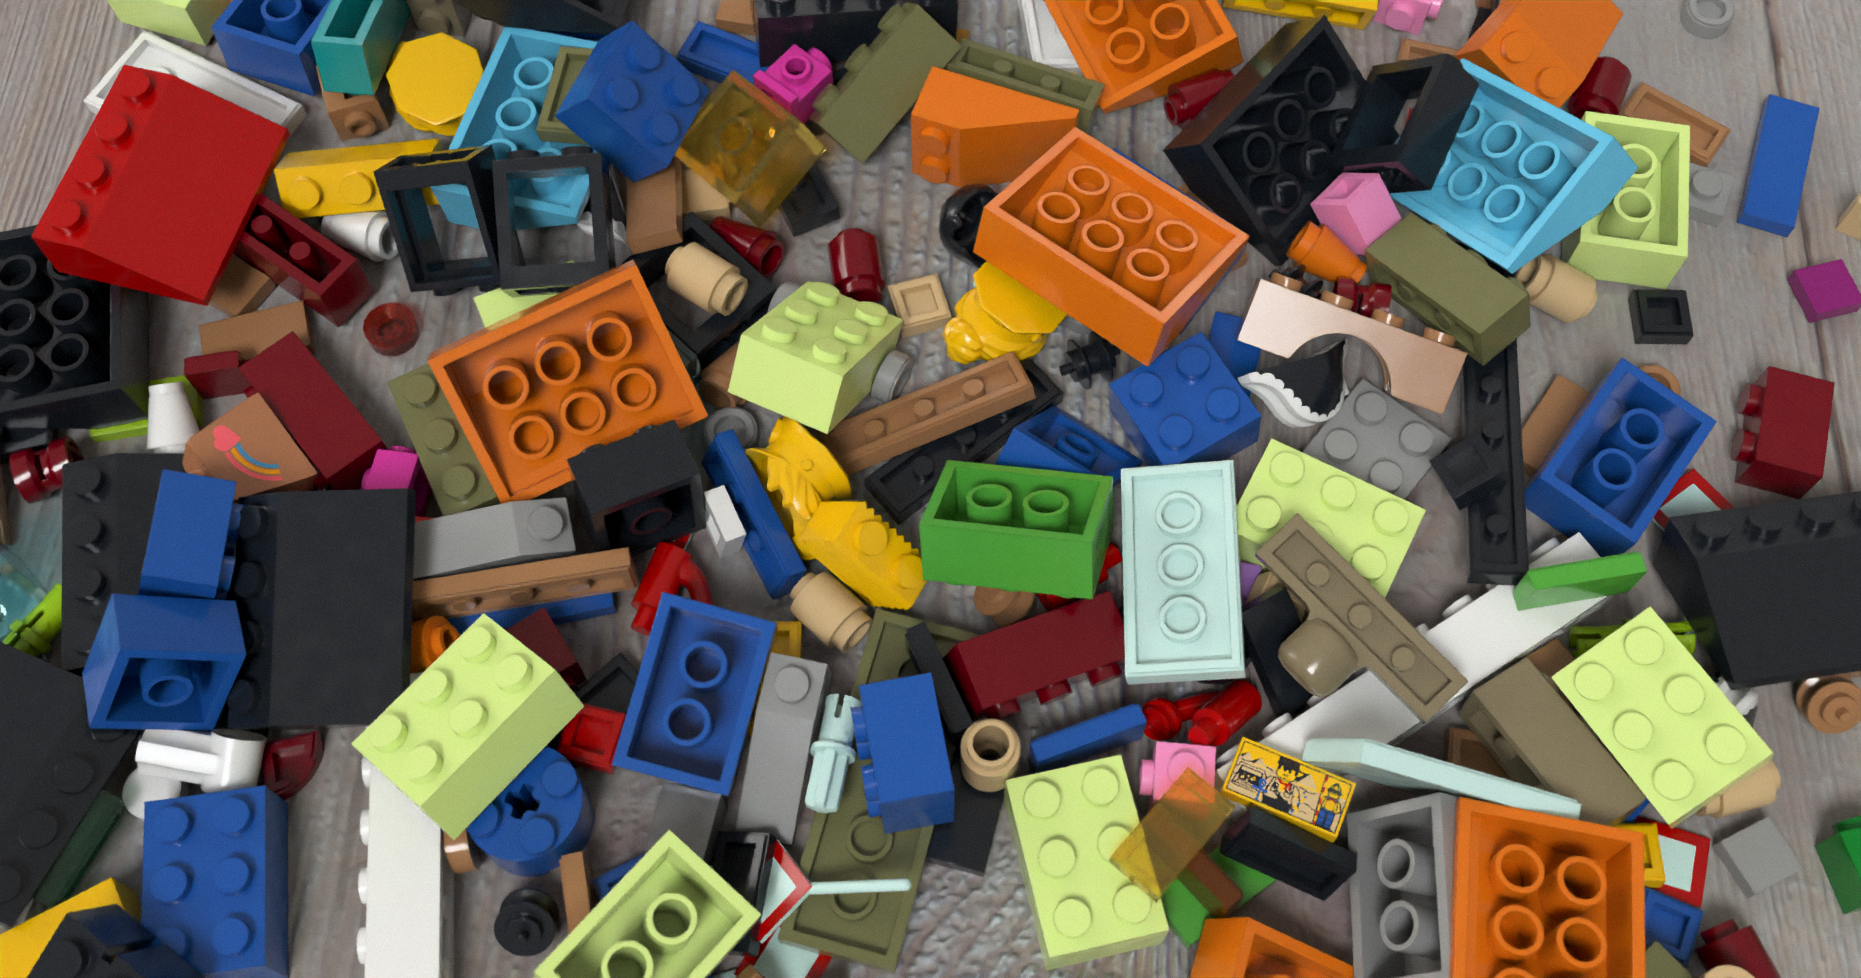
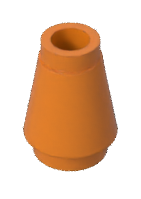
M1308 221L1299 231L1286 253L1287 257L1295 261L1294 268L1303 264L1306 267L1305 272L1333 284L1338 276L1353 278L1358 284L1367 269V264L1362 262L1325 224L1317 226L1311 221Z

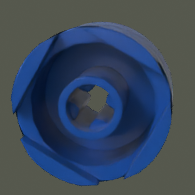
M545 746L473 820L466 830L473 841L501 869L518 876L538 877L549 874L548 871L558 868L561 855L583 851L593 830L595 814L588 789L575 768L562 754ZM537 802L539 807L536 812L530 810L526 811L523 817L520 816L524 808H530L533 803Z

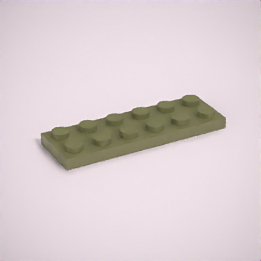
M876 609L850 696L861 701L859 685L918 675L906 650L905 634L906 629L925 620ZM925 621L942 658L955 644L981 635ZM943 730L951 770L957 747L954 744H950ZM854 736L852 749L857 753L854 763L848 764L839 809L828 814L815 812L799 867L810 882L907 878L911 881V888L908 891L809 895L782 922L778 941L785 945L895 974L935 825L884 834L881 816L869 818L861 766L871 764V759L859 761Z

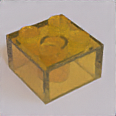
M733 69L697 112L674 156L705 184L761 228L826 148L800 120Z

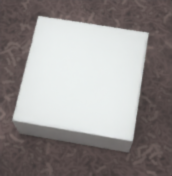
M722 485L704 492L706 529L719 557L723 558L740 551L746 537V532L725 486Z

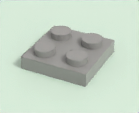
M1362 378L1343 401L1337 414L1324 424L1302 452L1407 500L1433 467L1429 460L1445 452L1452 438Z

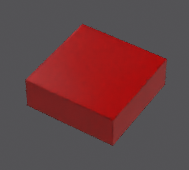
M583 703L584 707L565 726L557 752L562 754L573 765L614 775L617 766L612 765L626 714Z

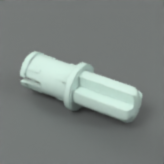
M839 694L826 696L819 738L810 747V754L814 757L805 796V805L807 808L822 814L836 812L839 809L848 764L854 763L857 753L852 749L855 734L850 708L862 706L860 700L849 695H844L843 706L838 705Z

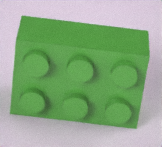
M947 460L919 523L923 580L946 582L950 585L998 588L1008 592L1024 591L1058 595L1062 598L1093 599L1113 533V476Z

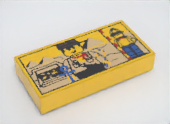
M1242 737L1219 796L1248 808L1252 806L1333 843L1340 831L1356 783Z

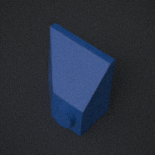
M1052 406L1013 428L995 465L1113 476V487L1121 483V469L1140 467L1143 461L1061 409Z

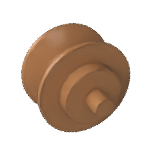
M976 586L974 605L981 614L991 616L996 624L1009 626L1019 622L1027 615L1033 605L1035 593L1024 591L1008 592L998 588Z
M1845 673L1804 679L1796 692V705L1799 711L1808 718L1809 722L1817 730L1828 734L1842 733L1853 728L1861 720V689Z

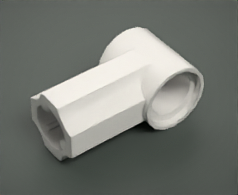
M145 729L143 736L138 742L135 761L138 765V773L200 784L201 790L205 793L256 787L266 737L258 733L238 729H214L212 732L204 730Z

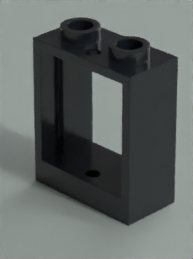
M1437 54L1430 57L1374 65L1325 169L1335 178L1339 177L1342 173H1379L1389 193L1431 190L1479 83L1463 68V64L1457 58L1449 54ZM1418 98L1398 143L1386 145L1406 100Z
M492 145L402 155L373 171L411 292L433 290L434 296H447L463 290L464 287L478 286L480 292H490L501 287L492 160H496ZM466 182L488 257L443 261L421 187ZM517 234L519 267L526 266V262Z
M570 146L562 148L561 155L540 157V152L535 150H516L508 152L507 159L492 160L500 282L503 292L510 297L559 294L616 268L609 164L601 152L594 153L593 148L588 146ZM589 174L595 261L519 267L513 180Z
M692 211L682 219L683 242L639 254H632L622 264L634 260L648 288L665 275V265L675 249L696 242L740 269V275L747 279L748 287L739 306L728 316H724L719 312L715 313L693 332L649 291L680 357L701 376L703 369L732 347L745 330L767 314L771 299L776 292V287Z

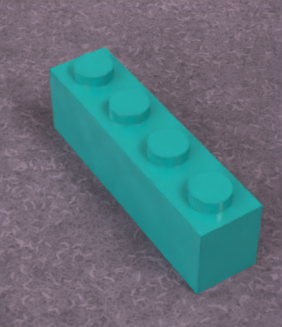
M331 0L311 40L324 91L348 93L351 95H375L411 16L406 0Z

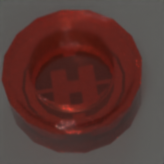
M385 303L369 312L364 320L363 331L368 343L376 353L384 356H398L414 347L419 339L420 328L413 312L407 306L400 303Z

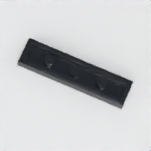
M1030 357L1020 364L1033 385L1035 399L897 455L864 479L865 488L898 525L929 503L947 460L982 463L1006 444L1014 427L1063 402L1064 393Z

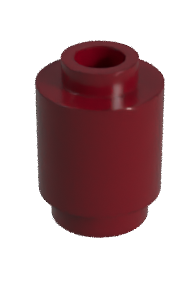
M1597 57L1584 81L1570 96L1568 102L1569 113L1579 119H1582L1585 111L1619 115L1632 78L1630 70L1613 57Z
M1213 68L1169 85L1168 96L1163 100L1164 111L1169 122L1173 126L1178 125L1183 130L1235 76L1229 69L1219 71Z
M849 228L841 231L828 244L833 286L839 290L840 294L859 302L869 301L878 303L882 298L881 292L885 288L878 238L860 228Z
M1734 918L1699 933L1705 945L1694 950L1706 972L1717 966L1733 965L1746 970L1754 978H1782L1752 924L1740 929Z

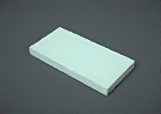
M1224 460L1121 469L1125 678L1128 685L1246 678L1234 461Z
M1311 738L1310 741L1305 743L1302 757L1304 762L1422 796L1442 792L1457 797L1579 820L1581 804L1577 803L1578 800L1370 739Z

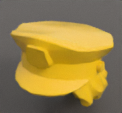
M440 32L399 43L388 64L386 77L390 85L389 95L396 105V111L409 125L422 132L455 136L484 70L477 49Z
M986 261L973 274L976 288L966 292L957 302L954 308L955 317L948 321L942 335L946 354L951 361L964 365L972 363L977 359L990 361L1014 351L1019 362H1022L1040 352L1045 344L1047 335L1053 333L1068 314Z
M783 416L775 422L768 438L769 445L766 448H749L745 450L749 461L754 465V470L798 555L802 560L808 561L816 558L798 543L800 534L820 502L852 499V487L847 473L829 449L812 436L801 423Z

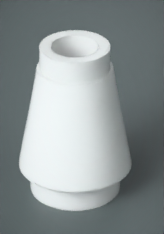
M386 211L327 215L322 220L321 233L324 237L374 262L392 259L398 254Z
M183 382L149 386L147 450H153V453L184 454L186 442L200 430L187 395L184 393Z

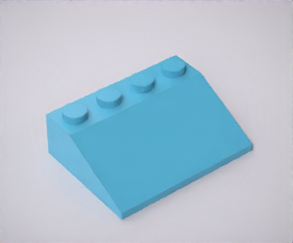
M504 27L448 150L492 145L496 160L507 159L508 152L516 150H535L540 152V157L561 155V149L565 147H591L581 144L540 141L536 128L560 46L594 49L597 42L531 29ZM589 174L513 180L516 229L578 224L590 196ZM466 182L431 186V190L450 223L480 229Z
M1462 58L1460 62L1463 64V68L1479 83V86L1432 189L1389 194L1392 200L1427 222L1439 225L1451 237L1513 274L1604 211L1639 167L1615 137Z

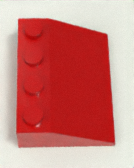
M123 65L31 238L58 272L208 306L290 133L287 128L174 75Z

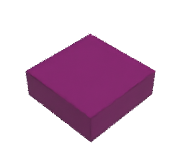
M1842 259L1794 270L1787 279L1809 323L1857 312L1861 308V293Z

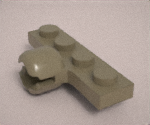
M1298 513L1256 552L1255 557L1305 606L1309 613L1306 621L1280 644L1278 658L1283 667L1309 693L1318 698L1328 697L1355 671L1364 668L1373 673L1424 724L1469 682Z

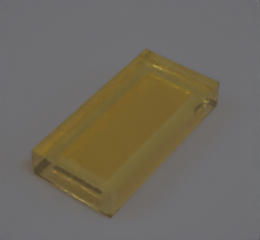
M1187 767L1110 856L1109 863L1157 903L1229 818L1236 806Z

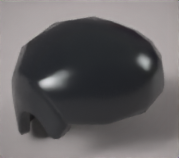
M969 184L959 188L944 202L939 217V236L942 245L961 262L980 268L986 262V260L973 252L983 208L998 195L991 187L984 184Z

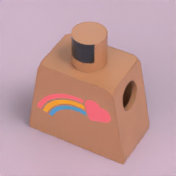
M259 393L250 396L190 437L185 444L182 462L186 473L236 481L233 503L237 504L239 497L273 492L313 491L315 484L313 480L316 479L318 474Z

